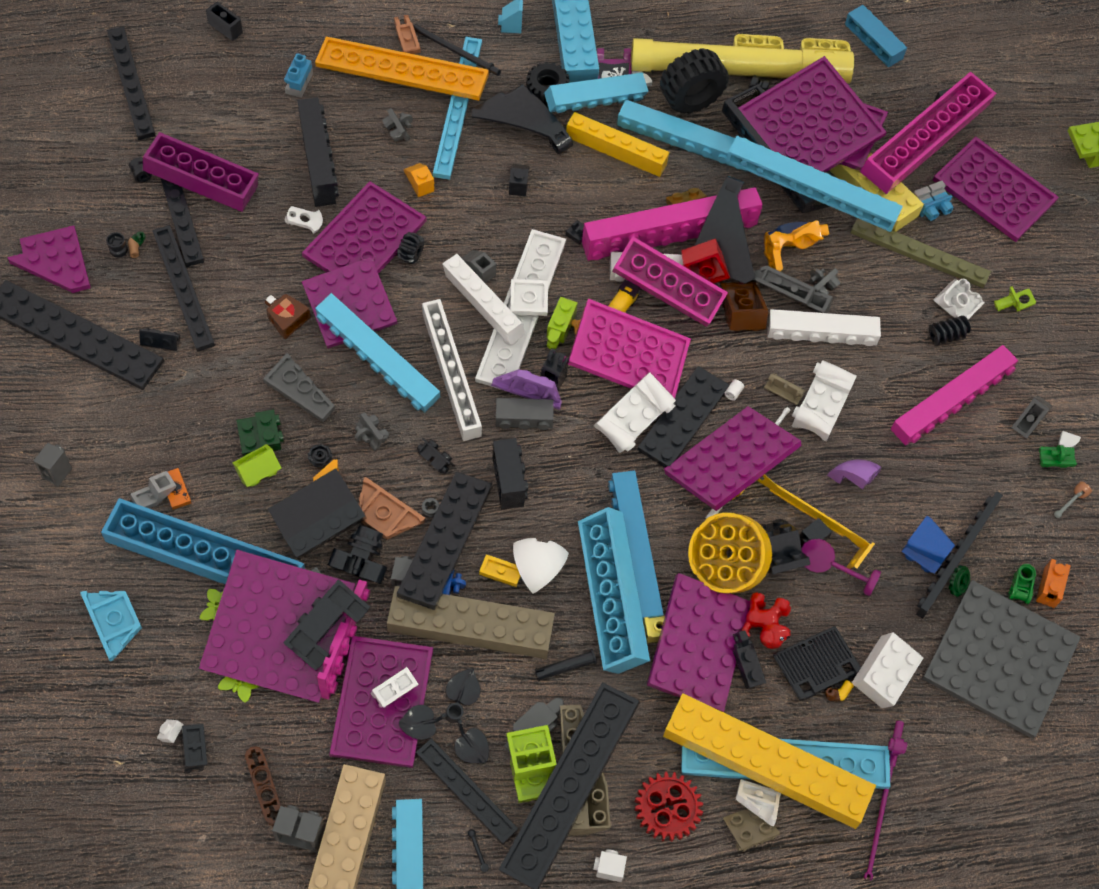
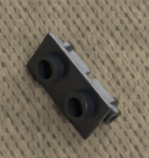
M149 327L139 329L140 345L177 351V342L180 341V334H177V332L164 331L162 333L161 330L150 329Z
M422 438L425 443L417 447L418 453L428 462L434 457L435 459L430 464L439 473L446 474L449 470V465L455 467L451 462L453 458L445 451L441 453L437 449L439 445L432 439L428 441Z

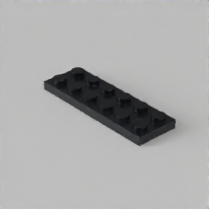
M698 366L675 396V407L669 413L664 411L640 443L637 451L665 468L670 466L679 458L730 385Z

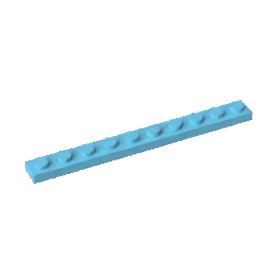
M465 37L463 50L479 58L482 39ZM463 57L460 58L459 64L477 67L476 64ZM451 95L433 170V177L451 179L469 98Z

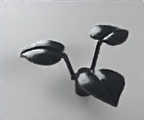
M470 668L457 673L449 680L446 686V696L450 700L456 701V703L450 704L445 713L434 719V713L431 708L426 705H416L410 708L399 721V727L408 736L418 740H425L431 738L436 733L434 723L444 718L450 723H458L462 737H459L454 745L457 757L467 763L485 764L489 757V745L486 736L476 728L469 729L465 734L461 720L464 710L459 703L466 706L472 705L480 696L479 682L474 669Z

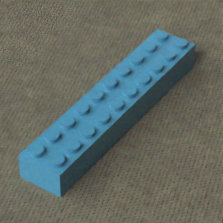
M120 498L101 531L107 543L226 584L236 550L305 569L302 562Z

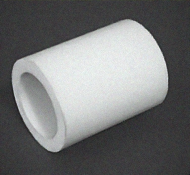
M733 380L725 391V396L735 401L743 390L744 384L739 380Z

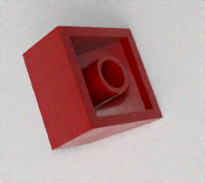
M716 238L681 250L684 267L714 284L730 278Z

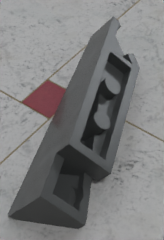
M767 265L754 271L756 278L752 281L818 313H829L833 299L832 296L815 292V287Z

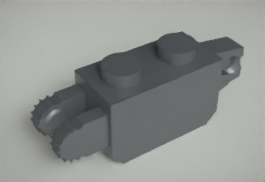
M555 698L547 705L544 702H537L513 724V732L548 725L550 733L553 732L557 727L556 723L558 715H560V705H564V701L561 698ZM507 742V743L505 744V749L510 753L509 746H508V742Z

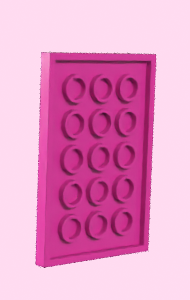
M588 299L573 343L568 365L630 389L648 373H651L675 399L691 338Z

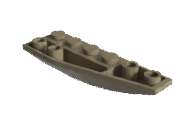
M560 705L562 754L584 716L581 705ZM603 772L568 836L589 835L611 828L608 785Z

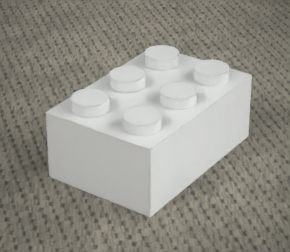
M894 632L882 635L852 681V684L881 708L894 706L923 660V657Z

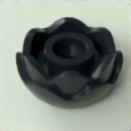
M318 444L310 449L308 459L312 465L324 467L330 463L332 453L328 446Z

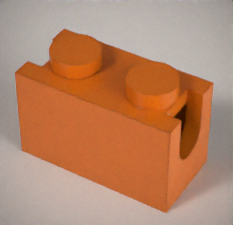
M1054 559L1049 561L1043 571L1036 602L1055 608L1061 602L1071 565L1056 564ZM1048 593L1054 595L1053 599L1047 597Z

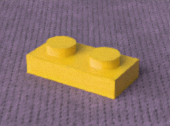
M487 554L479 571V575L517 587L521 577L516 564Z

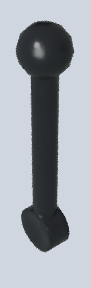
M470 829L468 836L471 837L480 860V870L485 873L489 870V866L484 862L475 837L476 831Z

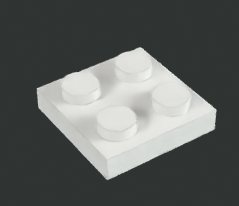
M511 279L510 310L515 315L547 316L548 281Z

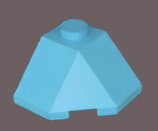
M513 0L502 8V15H499L498 25H502L501 32L521 33L523 0Z

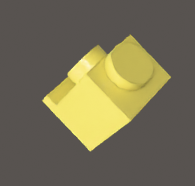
M665 616L644 617L643 624L647 643L658 642L661 629H658L656 626L663 625Z

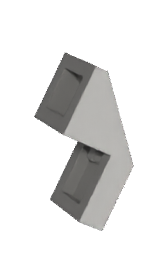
M165 471L150 477L148 487L131 493L130 498L134 504L150 509L162 502L176 488V484L169 473Z

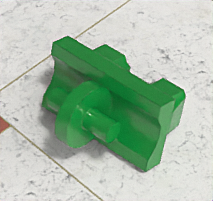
M1064 445L1040 447V465L1046 468L1049 466L1060 468L1075 467L1077 465L1074 455L1075 449L1074 447H1064Z

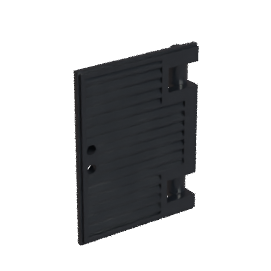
M836 626L772 654L799 701H805L829 687L856 677L861 669ZM850 663L852 670L845 672L842 666ZM808 683L810 689L803 692L800 686Z

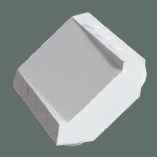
M954 279L933 299L953 317L964 315L967 319L985 303L978 293L970 291V283L966 279Z

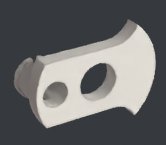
M291 206L285 217V222L288 225H297L310 229L314 234L321 228L323 217L319 210L311 212ZM300 216H307L309 218V221L303 222L300 219Z

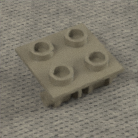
M748 808L723 818L737 842L735 845L738 852H745L747 849L752 848V846L757 847L758 843L763 845L764 842L773 841L775 837L780 835L775 825H769Z

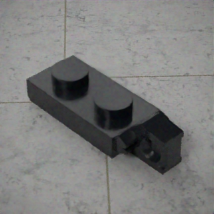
M746 631L733 634L736 643L734 644L735 650H733L745 688L749 689L765 684L766 680L754 645L749 640Z

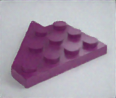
M74 225L20 238L23 253L7 257L10 264L71 293L91 289Z

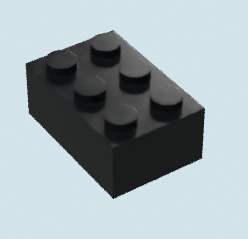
M516 438L493 441L492 460L501 510L524 507V502L528 499L527 479H524L525 465L524 462H521L522 448L521 445H517Z

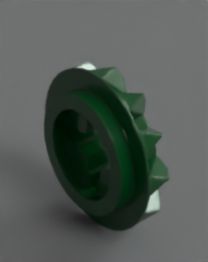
M959 565L958 568L954 569V573L951 574L949 590L952 595L959 597L967 590L970 583L968 567Z

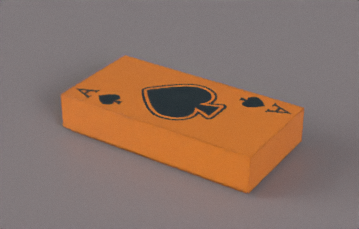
M179 468L168 471L176 484V488L168 495L172 510L191 504Z

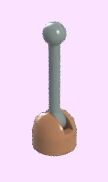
M1079 482L1074 488L1075 495L1059 511H1055L1054 516L1060 518L1062 513L1077 498H1086L1091 494L1090 486L1085 482Z

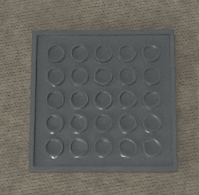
M971 580L922 679L1034 739L1081 637Z

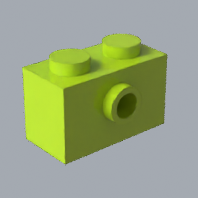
M267 444L232 462L242 483L247 487L259 484L261 479L274 476L278 470L282 469L273 449Z

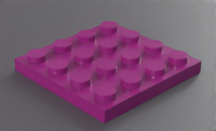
M372 257L302 281L327 349L344 343V339L340 335L335 336L330 331V326L326 323L322 324L316 317L315 308L331 293L374 332L398 324Z

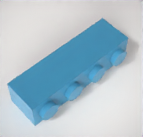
M864 5L848 13L845 25L888 68L904 58L907 50L905 44Z

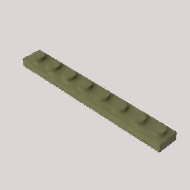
M857 218L851 230L853 235L959 279H966L969 283L984 288L991 271L893 230L889 232Z

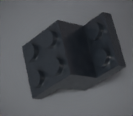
M776 519L770 524H760L771 542L772 560L768 570L770 573L777 574L810 565L809 557L802 552L799 530L784 519Z

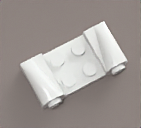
M822 360L821 364L817 362L813 373L816 375L800 407L796 406L792 417L795 418L792 427L808 429L827 442L857 376Z
M648 373L593 426L612 442L619 453L624 450L628 452L636 445L634 442L636 437L664 411L669 413L675 407L674 402L676 400L651 373Z

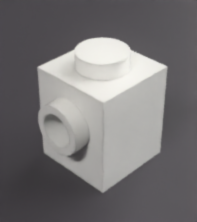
M614 850L601 851L600 857H595L593 870H597L596 877L622 882L627 856L618 855V852Z

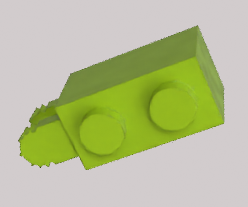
M560 297L547 327V347L550 350L551 348L556 349L559 342H565L572 320H574L577 313L578 302Z

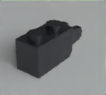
M551 348L541 369V376L554 381L559 391L567 377L569 358L565 354L556 352L555 349Z

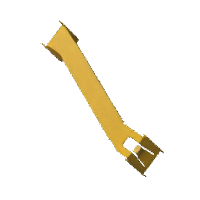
M765 474L763 475V480L760 478L757 480L768 487L770 492L813 519L820 518L829 529L842 537L846 536L860 549L847 565V568L855 567L857 569L875 545L873 542L872 544L868 543L848 528L775 484Z

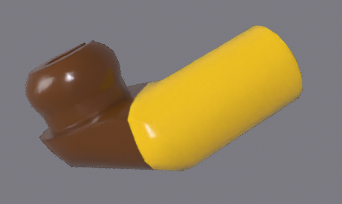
M845 680L840 689L827 688L825 696L832 702L843 701L854 685L850 681Z

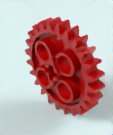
M665 772L664 777L661 778L659 773H657L656 780L649 777V784L643 782L642 788L644 790L639 789L637 792L640 797H636L635 802L640 805L635 806L634 811L640 813L636 816V819H643L640 827L647 825L646 833L648 834L653 831V838H656L659 834L662 841L665 840L666 836H669L671 842H673L674 836L681 840L682 833L688 837L690 835L689 829L695 831L697 827L694 823L699 824L701 821L697 816H702L703 811L698 809L703 806V802H698L697 800L702 795L695 794L697 786L691 788V780L686 783L683 782L684 775L677 779L676 772L673 773L672 777H669L668 773ZM670 790H677L680 796L673 797L670 794ZM657 796L661 802L654 804L651 802L650 797ZM682 800H686V803H679V802L682 801ZM666 803H668L669 806L674 805L672 810H670L669 807L664 808ZM652 810H659L656 813L651 812ZM677 810H685L688 816L680 817ZM665 816L668 823L661 824L657 817Z

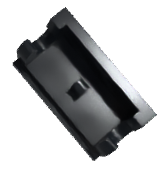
M204 724L184 725L180 733L184 774L190 773L192 769L203 771L204 767L207 766Z

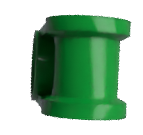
M1023 564L1014 573L1008 595L1009 599L1015 598L1024 601L1025 604L1030 603L1036 576V570L1032 565ZM1021 573H1025L1028 578L1023 577Z

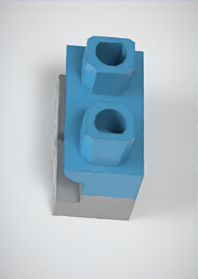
M297 53L284 78V81L287 83L285 87L286 94L302 98L313 75L311 60H307L305 55Z
M943 181L913 192L924 204L920 212L921 217L926 215L932 221L939 216L938 210H941L944 215L952 212L954 208L950 202L952 195H948L945 191L946 185Z

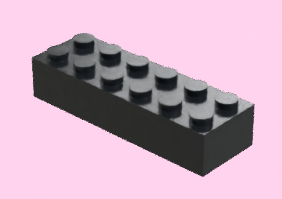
M318 97L297 100L315 207L336 204V197H339L334 161L332 160V150L329 144L327 123L324 116V106L319 103Z

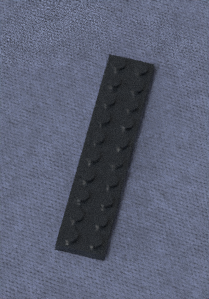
M7 280L0 286L1 320L141 390L145 389L164 362L163 357Z
M602 682L498 869L500 872L531 889L540 888L639 706V700Z

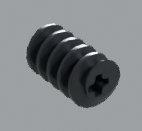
M964 315L929 325V335L935 346H939L940 342L942 344H946L947 341L952 342L953 338L955 341H958L960 337L965 339L967 333L971 332L969 320Z

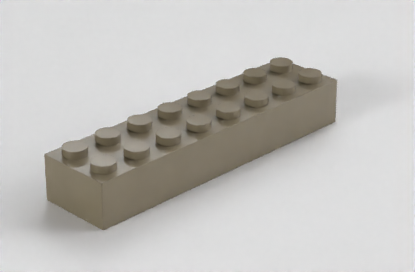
M399 586L394 588L387 620L388 632L543 659L548 657L555 613L442 594L436 609L432 610L398 598L397 591Z

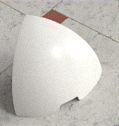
M536 538L522 539L513 544L516 566L524 583L533 594L547 585L558 574L569 554L562 546L555 542H539Z

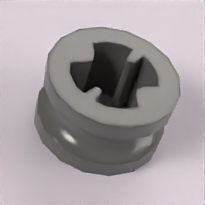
M434 498L425 499L422 503L423 514L426 517L433 518L439 507V502ZM434 505V510H433V509H430L429 511L427 510V506L430 507V506Z

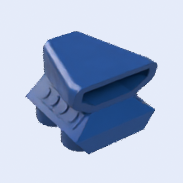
M926 516L901 552L904 553L909 561L919 563L925 572L935 574L955 547V544L929 516Z

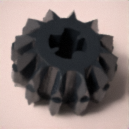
M414 232L406 233L403 239H401L399 249L397 250L398 258L406 263L414 264L417 262L423 251L424 238Z

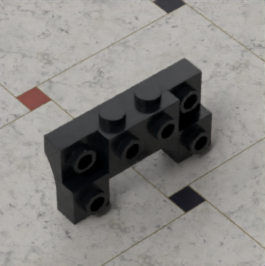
M339 579L322 598L318 597L311 605L313 609L308 614L305 612L297 621L299 625L283 642L315 671L320 668L325 658L330 656L318 643L345 613L358 623L371 608Z

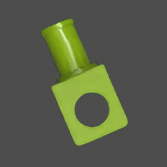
M1013 286L1009 287V296L994 301L998 312L1010 306H1014L1018 312L1036 304L1030 289L1016 293ZM1022 295H1027L1030 301L1023 304L1019 301V298Z

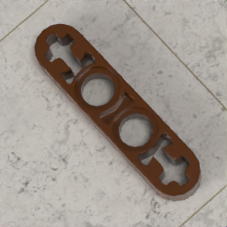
M253 746L246 751L245 760L264 819L268 825L274 826L275 820L268 818L271 816L269 806L273 805L275 813H278L281 804L264 752L260 747ZM255 752L257 755H260L258 756L260 766L257 767L254 760L249 759L252 757V753ZM259 771L267 773V778L264 781L260 782L255 779ZM272 791L274 794L273 798L270 801H264L261 797L263 792Z

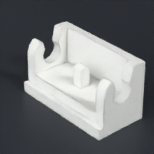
M406 667L371 691V695L377 699L379 706L384 708L416 687L418 683Z

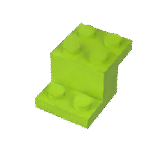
M1099 122L1069 127L1068 133L1079 158H1085L1089 168L1099 167Z
M548 725L506 733L511 755L510 766L518 803L537 800L557 765Z

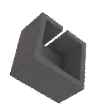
M287 805V807L280 806L272 832L277 842L317 853L325 831V825L319 813L314 811L301 813L298 807Z

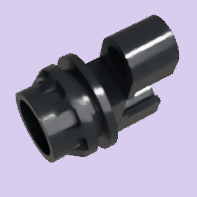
M359 525L357 531L352 533L350 537L353 539V542L348 541L347 545L353 547L351 554L333 548L327 565L382 584L387 567L372 562L371 559L373 555L380 556L381 554L377 550L382 549L381 539L383 533Z

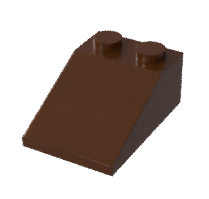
M721 283V289L728 292L723 300V306L729 329L733 331L766 329L768 308L757 283Z

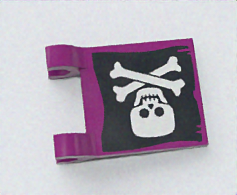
M597 48L598 79L632 74L631 48H624L623 59H604V48Z

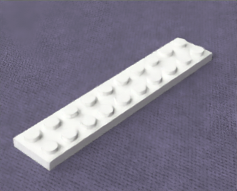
M532 229L513 279L548 281L549 290L565 247L566 239ZM511 286L504 301V304L509 309L511 303ZM516 315L523 324L525 335L511 345L495 329L493 330L475 382L491 386L495 377L520 369L539 316Z

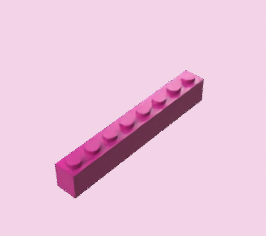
M1004 345L1000 346L895 420L890 430L905 446L910 442H917L924 432H931L938 422L940 424L945 422L949 417L948 415L952 412L956 414L961 410L962 405L965 403L970 404L976 398V395L979 393L981 395L984 394L990 385H997L1004 375H1011L1016 370L1015 365L1018 359Z

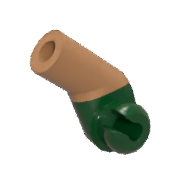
M138 231L128 240L130 257L132 258L139 256L138 248L145 241L146 235L142 231Z

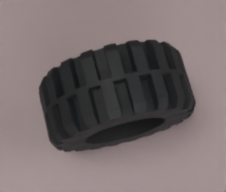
M700 48L699 50H691L689 53L685 52L681 57L675 58V61L670 63L667 69L663 71L660 79V90L670 107L678 113L691 114L694 111H701V109L707 108L711 103L716 102L717 98L721 97L723 91L726 90L729 76L715 52Z

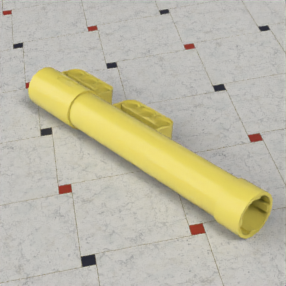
M749 34L736 35L733 46L653 41V39L633 38L631 71H664L670 63L675 61V58L681 57L685 52L689 53L691 50H699L700 48L715 52L726 68L728 75L789 78L825 56L846 83L850 84L854 69V54L850 49V44L844 40L805 38L801 42L800 50L784 49L783 40L777 36Z

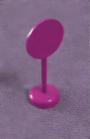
M811 539L801 547L802 552L810 560V565L804 566L808 570L816 573L825 572L833 566L866 582L863 592L867 596L871 595L881 571L875 569L867 578L834 562L835 551L831 544L825 540Z

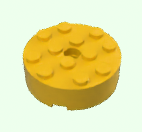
M719 513L708 517L696 528L689 543L688 557L693 573L705 586L721 593H741L754 588L766 576L772 560V547L766 531L754 519L741 514ZM729 548L733 552L730 558H728L727 551Z

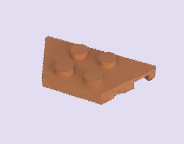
M367 477L364 478L362 492L359 497V506L367 518L362 521L363 524L370 529L383 533V538L388 540L425 522V517Z

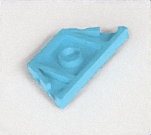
M82 591L80 592L106 654L109 660L112 661L142 629L126 591H99V593Z

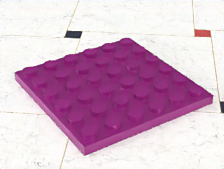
M825 56L738 108L772 151L779 152L781 155L795 159L807 166H812L824 173L886 136L885 129Z
M236 550L199 669L320 703L321 694L317 676L319 672L323 671L324 665L322 664L315 671L283 642L299 625L297 622L305 612L308 614L313 609L311 606L318 597L322 598L338 578ZM339 579L349 589L354 590L355 583ZM344 614L318 643L328 654L341 622H344Z

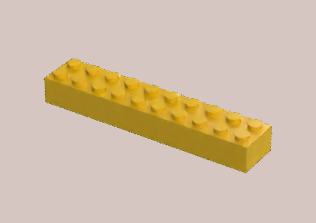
M682 693L663 737L854 829L862 822L876 787L875 784L684 693Z

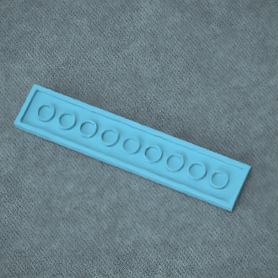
M780 739L875 784L877 789L890 788L888 746ZM682 746L681 775L752 780Z

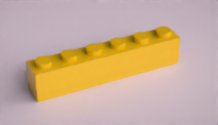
M576 112L573 113L567 123L566 132L572 140L658 177L661 176L667 166L669 152Z

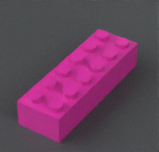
M633 236L612 272L706 327L711 323L728 293Z

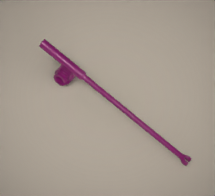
M896 721L893 738H890L888 750H890V782L893 768L896 766L897 756L904 754L907 749V742L901 739L904 726L902 721ZM889 789L883 790L868 869L864 874V879H867V875H870V881L873 879L872 869Z

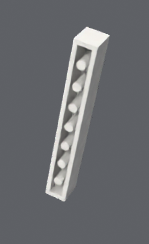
M437 299L422 303L423 318L462 440L467 441L482 437V425L441 300Z

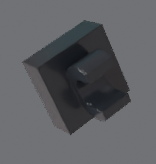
M576 220L566 231V236L580 245L582 243L584 224Z

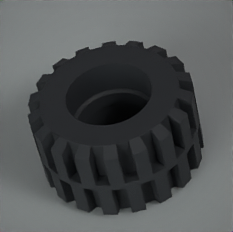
M539 63L537 67L533 66L532 70H529L526 87L548 108L544 92L549 87L542 85L569 83V74H566L567 71L562 69V66H556L555 63Z

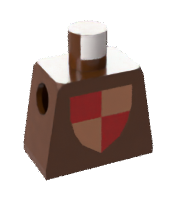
M284 294L279 299L270 295L265 300V304L269 306L266 310L268 319L284 339H287L311 318L310 308L287 294Z

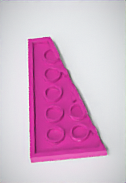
M359 580L354 593L363 601L368 600L370 590L367 587L366 581ZM344 614V622L340 623L330 646L329 654L331 656L330 658H325L323 671L319 672L317 676L321 698L328 700L331 694L336 692L338 682H336L337 676L343 672L344 663L342 662L344 656L349 655L351 646L349 642L351 637L356 635L357 631L356 622L346 614Z

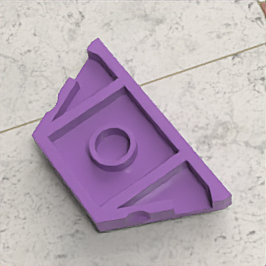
M518 369L495 377L491 384L493 387L527 399L554 400L553 408L560 410L562 404L554 381L549 380L547 377L534 375L527 370Z

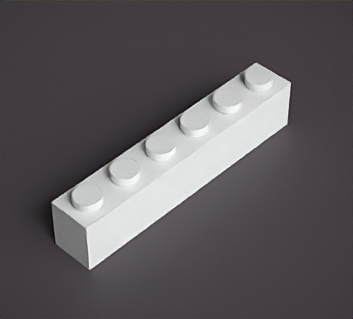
M458 254L442 263L446 277L509 345L525 335L522 322Z
M770 309L767 318V336L776 340L792 339L793 341L808 340L832 344L846 343L849 345L864 344L866 346H873L878 344L881 337L880 317Z

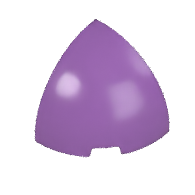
M850 460L837 465L828 473V476L839 484L846 477L863 490L877 476L881 466L868 460Z

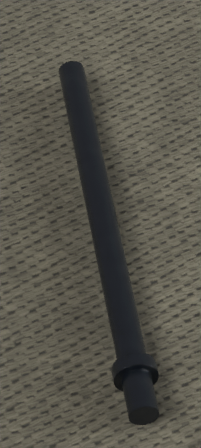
M417 24L413 25L415 32L483 69H488L489 74L493 73L496 76L501 74V70L494 67V64L481 60Z

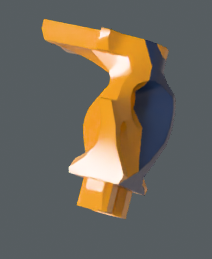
M817 220L814 222H792L778 226L774 231L766 232L764 235V255L767 257L769 267L778 271L783 270L781 260L782 246H795L802 250L809 248L819 240H823L824 236L829 235L828 225H819Z

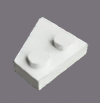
M741 779L738 785L736 800L769 825H775L781 793Z

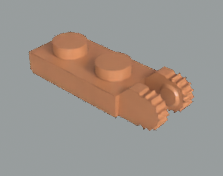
M404 15L405 24L400 25L398 17H394L402 51L410 54L421 53L420 45L409 16Z

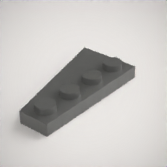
M288 353L263 378L265 384L321 422H324L335 410V405L315 386L311 378L307 377L302 368L292 360Z

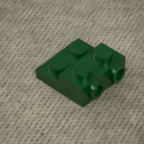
M274 409L256 412L255 417L236 420L243 457L266 444L273 451L281 450L280 443L284 442L282 431H278L277 426L281 425L279 414L274 413Z

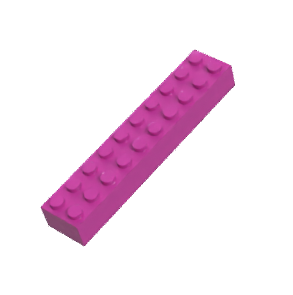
M969 72L866 160L860 172L885 194H888L986 109L997 93L972 72Z
M756 187L741 190L738 200L744 228H751L757 225L763 204ZM717 195L584 223L582 246L587 260H599L611 256V252H623L632 236L652 248L698 238Z

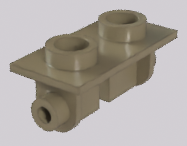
M776 373L770 374L768 382L764 387L795 405H798L806 391L802 387H798L777 376Z

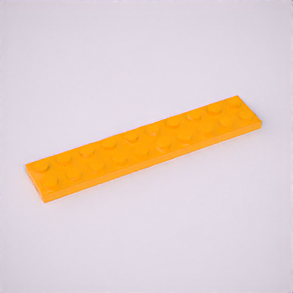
M327 36L315 60L316 67L478 101L489 76L488 69Z

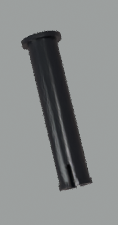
M590 649V652L534 669L538 682L592 663L596 665L597 660L594 651Z

